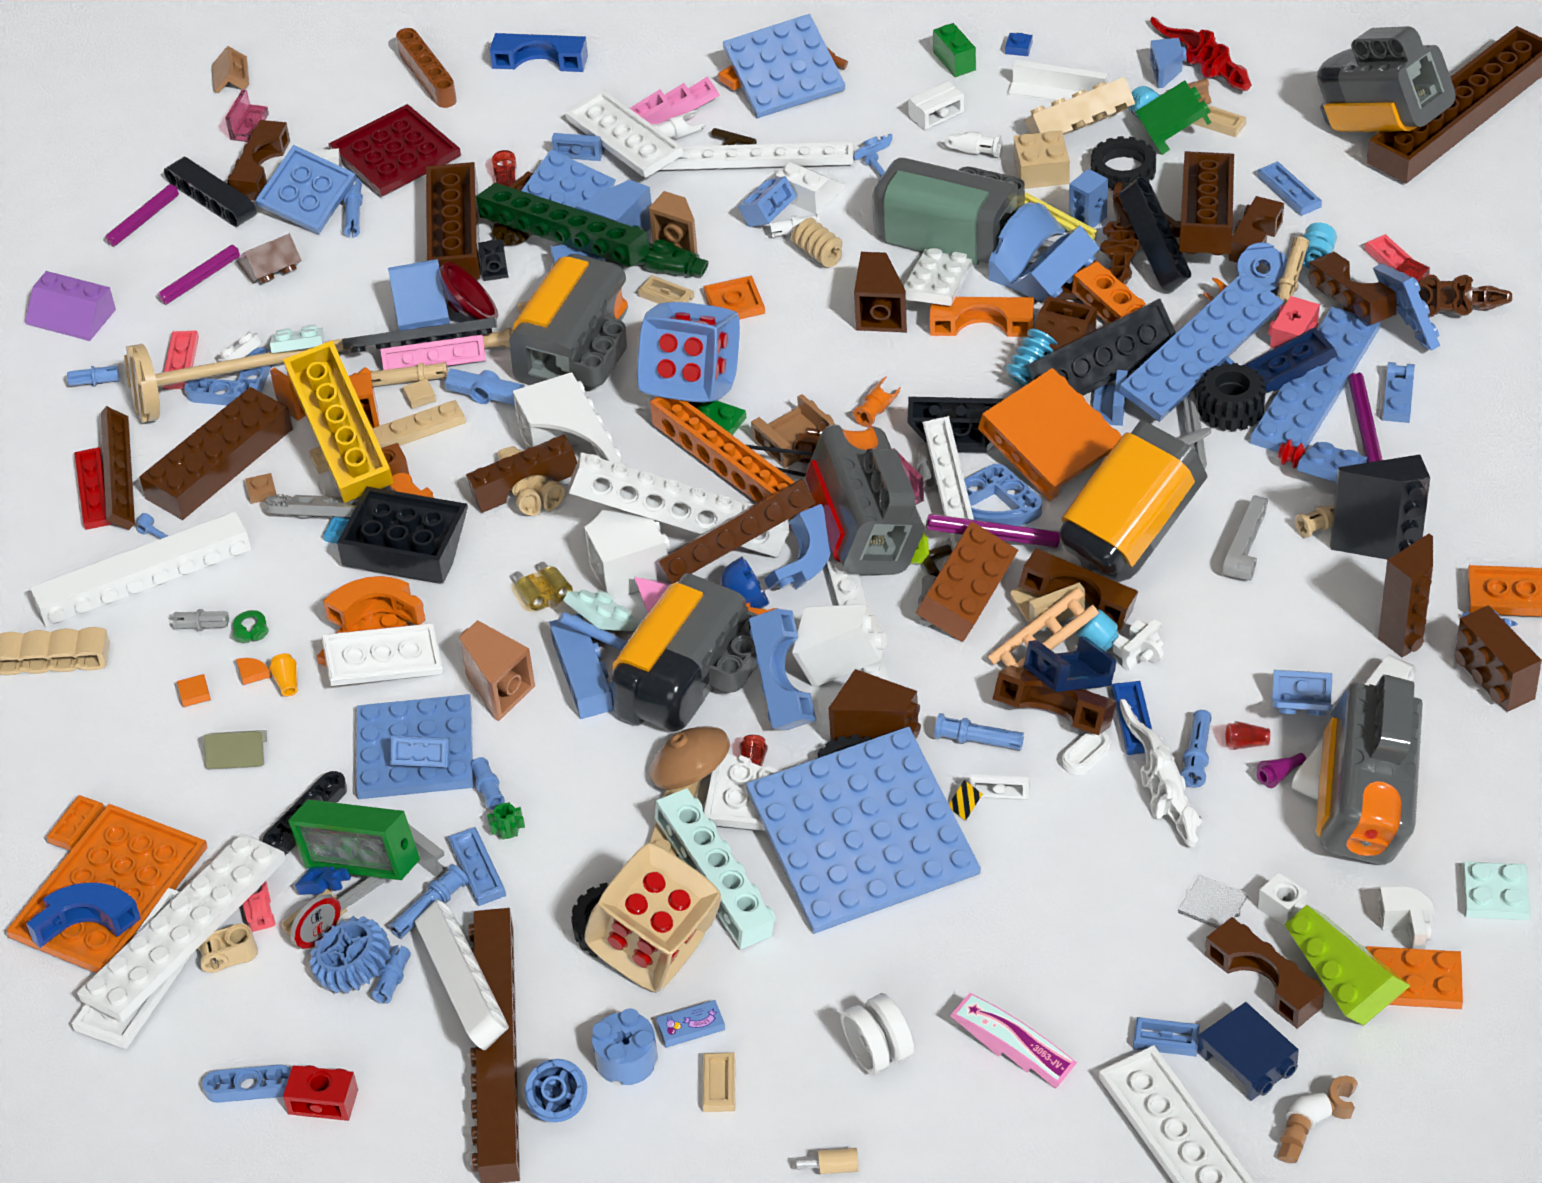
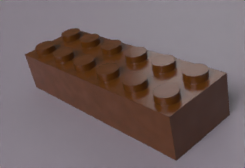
M1185 151L1179 252H1186L1188 254L1211 253L1217 256L1231 253L1234 154Z
M475 162L426 166L427 261L438 259L439 268L445 262H452L462 267L476 280L481 279L478 246L480 242L479 211L476 200L478 181Z
M249 387L139 476L145 499L177 518L184 520L293 430L288 407Z

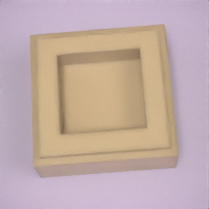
M428 379L403 386L404 394L412 409L436 401L435 393Z

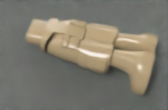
M511 446L499 450L497 456L500 461L503 458L522 452V450ZM544 475L525 477L511 489L513 495L517 496L516 502L519 509L524 514L531 516L540 513L541 504L547 512L552 511L562 502L565 495V490L561 483L549 481L547 476Z

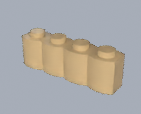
M88 627L79 631L65 628L52 632L34 630L24 634L18 632L0 633V674L15 675L22 672L38 674L50 670L69 672L78 668L83 670L103 669L107 665L110 646L107 631L100 627Z

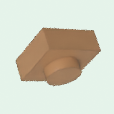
M271 473L245 479L251 504L265 501L268 496L275 495L277 497Z

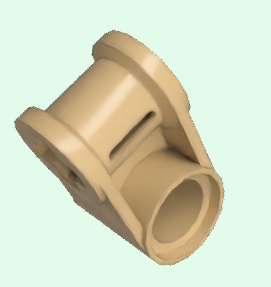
M242 923L215 931L197 948L202 955L200 961L201 968L209 973L252 961L258 953V947L250 927Z

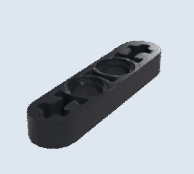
M330 771L322 775L265 833L263 843L283 851L285 855L288 854L297 845L292 829L288 826V820L308 799L338 803L347 792L344 775L338 771Z

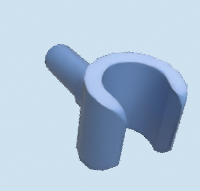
M142 513L137 519V530L140 534L144 535L149 532L160 539L168 536L152 526L154 519L151 515Z

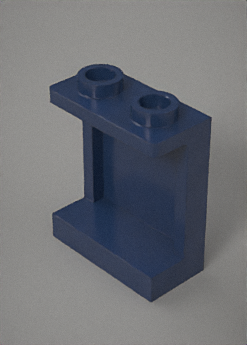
M1079 637L1077 650L1064 653H1054L1039 640L1029 641L1023 667L1052 690L1059 692L1111 686L1117 661L1087 637Z
M1244 1002L1199 1034L1198 1054L1206 1061L1213 1056L1246 1086V1097L1250 1101L1259 1095H1266L1273 1088L1274 1084L1282 1078L1287 1079L1291 1077L1297 1070L1299 1049L1247 1002Z

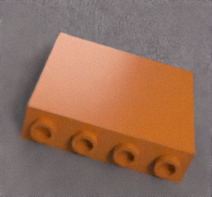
M1053 368L984 412L978 427L983 435L1049 502L1057 497L1061 486L1106 457L1122 437L1119 431L1112 428L1104 420L1101 413L1094 410L1086 402L1083 395L1077 393L1068 384L1065 377L1059 375Z

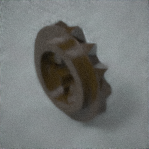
M495 223L492 230L493 238L495 240L503 239L504 245L520 244L531 235L499 223Z

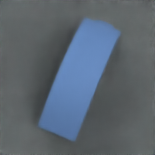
M822 504L798 513L789 521L799 545L798 558L796 562L774 570L764 579L768 589L777 585L782 589L792 583L795 589H798L815 577L826 565L831 549Z

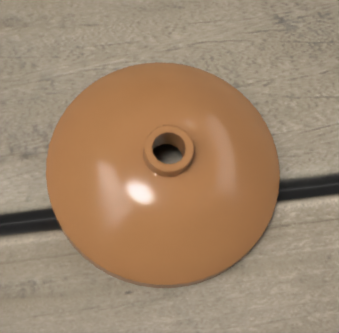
M698 726L673 735L662 745L652 760L649 774L653 783L662 789H678L703 779L725 759L730 748V740L727 734L718 727Z

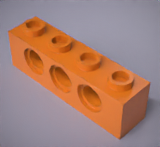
M1098 261L1074 274L1072 293L1084 304L1097 307V315L1107 324L1146 305L1144 300L1138 298L1129 290L1126 284L1121 283L1112 275L1109 269L1104 268Z

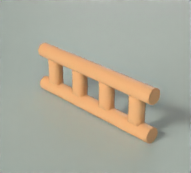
M1077 587L988 655V658L994 665L1002 660L1007 667L1013 665L1027 670L1023 667L1025 657L1017 662L1011 655L1014 649L1023 642L1028 647L1029 641L1036 640L1033 635L1044 626H1047L1054 635L1043 642V644L1050 650H1053L1097 616L1099 612L1093 605L1086 610L1082 607L1078 600L1084 594ZM1069 608L1076 618L1062 627L1055 618Z

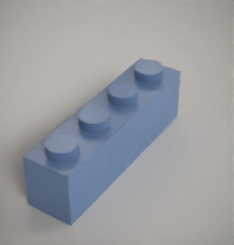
M581 614L572 615L584 621ZM558 619L549 621L552 642L580 719L613 711L612 681L608 683L606 681L609 678L605 662H599L601 653L598 643H592L591 639H594L593 637L558 622Z

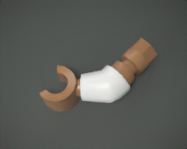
M1339 1076L1331 1083L1327 1095L1325 1093L1298 1097L1286 1113L1287 1123L1280 1138L1282 1146L1277 1157L1286 1163H1296L1305 1144L1306 1135L1315 1127L1316 1123L1331 1115L1340 1119H1351L1355 1109L1353 1103L1345 1102L1339 1096L1350 1097L1356 1090L1357 1080L1351 1076Z

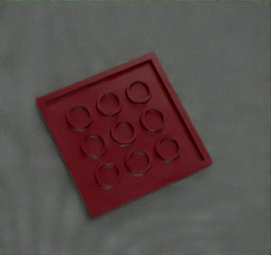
M408 104L328 143L329 149L339 148L341 161L381 197L425 175L426 166L444 165L461 156L460 148Z

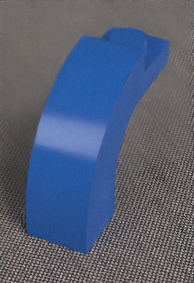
M79 883L61 888L43 898L46 909L36 914L26 924L32 941L41 948L63 930L77 923H99L118 937L138 922L141 917L135 900L121 889L103 883Z

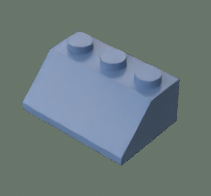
M1078 226L1057 239L1011 286L1013 289L1029 297H1034L1039 302L1046 300L1047 296L1056 298L1062 293L1063 289L1061 286L1065 282L1070 284L1073 281L1074 274L1082 266L1086 268L1096 259L1094 254L1100 247L1081 226Z

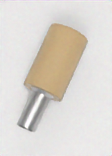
M857 1148L818 1150L817 1157L796 1158L797 1170L818 1168L820 1175L859 1172Z

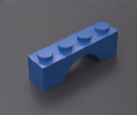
M495 33L490 47L492 69L515 70L526 61L545 59L557 64L560 71L583 72L588 51L586 36Z

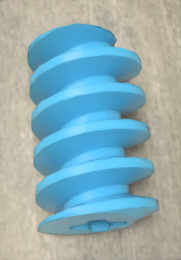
M1029 329L1027 332L1028 337L1022 340L1023 346H1019L1016 350L1018 355H1013L1011 358L1013 364H1007L1005 367L1009 377L1022 386L1029 383L1027 380L1030 378L1024 365L1044 356L1045 352H1052L1053 349L1049 346L1050 344L1058 345L1052 337L1037 329Z

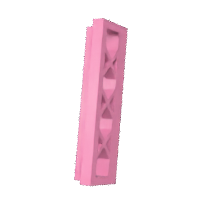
M483 335L380 349L383 370L417 366L418 363L428 365L447 362L448 366L486 360Z

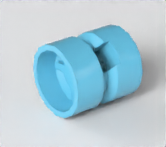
M1318 222L1310 224L1305 229L1303 237L1308 239L1310 243L1305 254L1303 266L1309 269L1310 261L1333 252L1337 239V234L1333 227Z

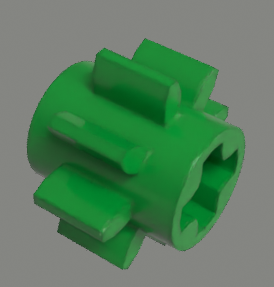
M510 802L495 805L494 814L487 815L491 834H498L502 839L517 837L519 828H525L521 807L515 808Z

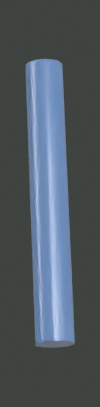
M562 612L559 616L558 622L619 650H622L628 642L566 612Z

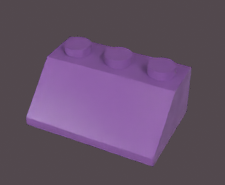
M45 271L32 288L25 322L26 325L91 341L116 308L110 287Z

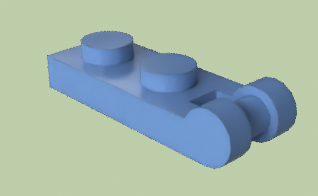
M1388 362L1382 421L1410 422L1415 364L1398 366L1394 362ZM1395 376H1403L1405 378H1395Z

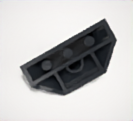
M908 396L907 423L924 442H927L923 422L949 416L957 452L987 454L994 445L978 429L984 412L1004 399Z

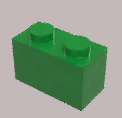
M954 23L933 30V53L954 77L976 70V47Z

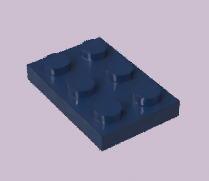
M1314 327L1248 362L1246 365L1249 366V369L1257 370L1258 374L1263 376L1264 382H1266V392L1269 393L1280 389L1284 384L1295 378L1303 377L1308 371L1327 364L1338 355L1332 344Z

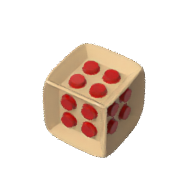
M647 843L619 871L593 908L585 930V942L595 954L627 978L647 990L659 992L679 972L702 941L705 932L711 927L721 903V893L705 876L680 858L658 845Z

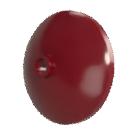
M445 262L440 267L443 291L449 299V306L455 312H461L473 320L498 318V310L492 298L472 275L452 262Z

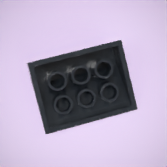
M1420 454L1338 467L1330 541L1331 550L1388 560L1423 537L1430 475Z
M367 486L337 542L341 563L343 566L444 583L454 562L468 504Z

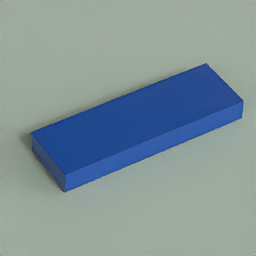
M1141 681L1112 684V694L1114 700L1117 701L1115 707L1127 755L1145 753L1143 744L1128 728L1120 709V700L1125 699L1139 722L1152 729Z

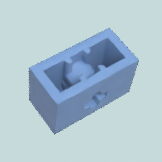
M1087 169L1069 184V215L1092 228L1106 219L1108 179Z

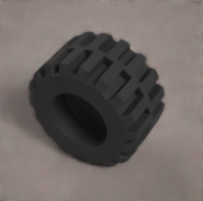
M1222 363L1221 366L1215 365L1211 367V370H1206L1199 380L1198 408L1202 420L1210 422L1209 425L1213 428L1219 427V430L1223 431L1226 429L1231 431H1237V429L1245 430L1248 429V426L1253 427L1256 425L1264 413L1266 382H1264L1263 376L1259 375L1257 370L1249 369L1247 365H1238V363Z

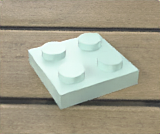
M307 325L301 327V331L294 332L291 331V328L277 330L276 334L272 335L270 341L271 353L319 346L324 341L323 327L317 328L316 325Z
M580 590V592L568 591L563 600L598 629L635 631L639 624V621L631 615L632 612L628 608L615 603L613 596L604 591H598V593H591L587 590Z
M1464 862L1466 917L1529 920L1530 908L1526 864Z

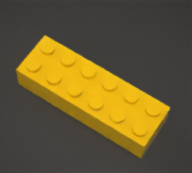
M333 340L283 359L287 375L343 502L346 503L361 497L367 486L381 489L394 484L390 467Z

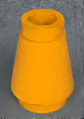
M278 654L271 659L269 670L282 695L286 697L293 696L298 692L297 661L290 654Z

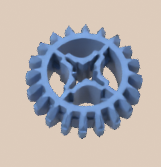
M352 916L348 922L342 919L339 925H331L329 932H322L323 938L315 941L316 948L310 951L312 958L309 963L311 964L314 977L323 987H326L327 990H333L336 994L341 991L348 994L352 988L359 991L361 985L365 983L370 985V980L373 977H379L378 971L386 968L385 962L391 958L389 950L392 947L386 932L373 919L369 920L365 916L360 919Z

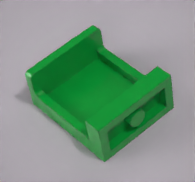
M1185 80L1135 111L1162 155L1170 150L1165 140L1200 118H1203L1207 125L1212 123L1208 117L1211 111L1204 100L1198 101L1202 99L1195 86L1190 88Z

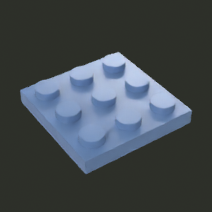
M293 145L255 201L257 206L320 234L357 179L356 173Z
M551 149L521 191L576 208L579 202L614 187L616 179Z

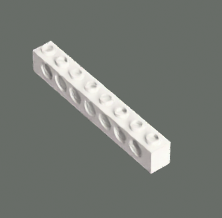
M582 452L572 474L569 494L699 534L706 533L754 505L734 500L726 495L714 494L700 487L685 485L674 479L656 476L649 471H640L623 463L611 462L594 454L589 455ZM789 519L743 544L741 547L778 557L789 533Z

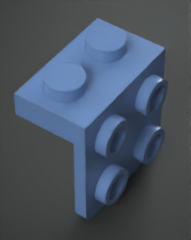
M1274 670L1272 706L1278 708L1279 713L1296 714V709H1306L1308 715L1326 716V711L1333 710V704L1331 703L1333 673Z

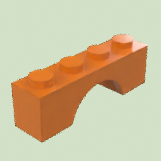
M955 297L951 306L931 303L930 336H956L962 328L970 324L990 323L1000 327L1007 337H1028L1027 332L1029 329H1033L1034 297Z

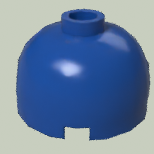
M743 556L726 566L721 574V586L740 593L746 599V603H750L752 608L762 609L770 604L765 591L761 592L759 580Z

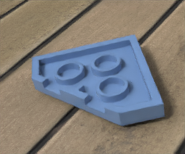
M1382 263L1373 267L1378 282L1383 283L1396 292V305H1399L1396 307L1397 312L1406 325H1410L1415 332H1418L1415 338L1420 345L1431 351L1439 347L1440 343L1437 339L1439 332L1436 326L1430 322L1428 317L1430 310L1426 302L1420 298L1418 293L1420 286L1417 280Z

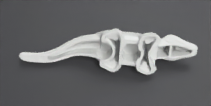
M1121 699L1120 709L1130 731L1143 744L1145 749L1146 764L1141 768L1142 785L1145 788H1150L1152 794L1150 802L1152 815L1154 818L1169 815L1176 823V829L1185 843L1190 847H1194L1198 842L1197 830L1202 823V818L1194 810L1193 806L1189 804L1188 798L1184 794L1185 779L1179 773L1174 761L1175 758L1171 756L1170 748L1165 745L1163 737L1155 734L1154 730L1140 723L1137 716L1133 714L1131 706L1125 699Z

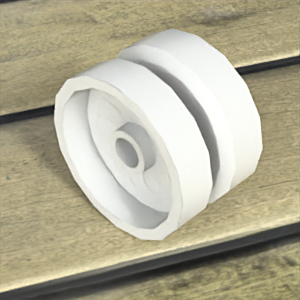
M880 993L868 999L865 1008L856 1005L843 1011L841 1014V1023L848 1044L860 1065L869 1074L875 1075L887 1069L890 1060L899 1063L913 1055L914 1044L907 1023L899 1008L887 994Z

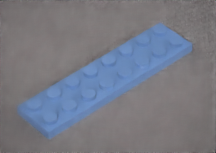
M1242 272L1120 384L1118 392L1160 422L1199 385V380L1206 370H1211V367L1215 365L1220 366L1280 309L1284 301L1245 272Z
M1331 307L1319 326L1318 331L1332 344L1338 356L1331 359L1327 364L1308 371L1303 377L1295 378L1284 384L1253 431L1250 444L1279 452L1282 443H1287L1291 439L1293 446L1297 447L1300 443H1303L1306 450L1350 379V374L1354 372L1378 333L1380 322L1370 325L1352 312Z

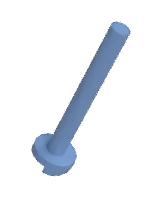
M871 151L866 155L864 161L867 165H873L882 177L885 171L877 162L878 154L875 151Z

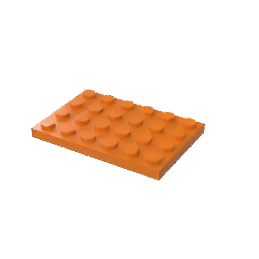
M108 804L6 930L8 937L98 973L131 941L168 888L175 890L208 848L206 840ZM74 884H108L121 889L136 902L141 919L118 937L99 923L81 922L66 928L40 948L32 941L26 924L36 914L46 909L43 898L61 888Z

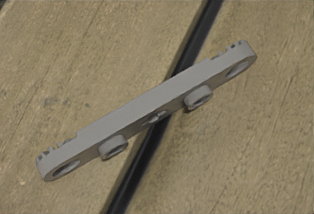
M277 494V497L275 495L268 496L265 499L266 511L269 513L293 514L300 518H309L313 515L350 518L360 498L344 503L341 497L294 495V497H291L289 495L282 494L280 496V494Z

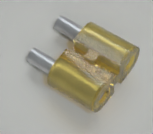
M544 561L538 564L540 576L537 578L533 573L525 577L520 571L513 574V578L517 582V592L530 609L534 611L549 607V600H553L555 604L563 601L567 592L573 591L572 585L558 568L549 567Z

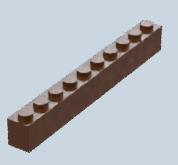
M510 908L474 911V923L469 924L470 942H474V947L471 950L509 1028L487 1050H483L477 1045L474 1048H470L472 1067L476 1066V1073L471 1074L472 1093L477 1092V1099L471 1100L472 1118L477 1119V1126H472L471 1128L473 1146L477 1145V1153H472V1167L474 1173L479 1172L481 1183L520 1181L513 921Z

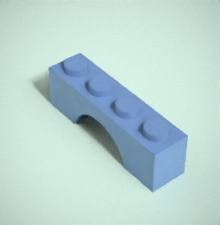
M774 609L749 618L751 626L750 635L756 649V663L760 668L763 682L762 691L766 696L768 719L772 724V729L790 730L816 721L811 693L796 689L789 682L785 671L787 652L790 646L798 639L793 611Z

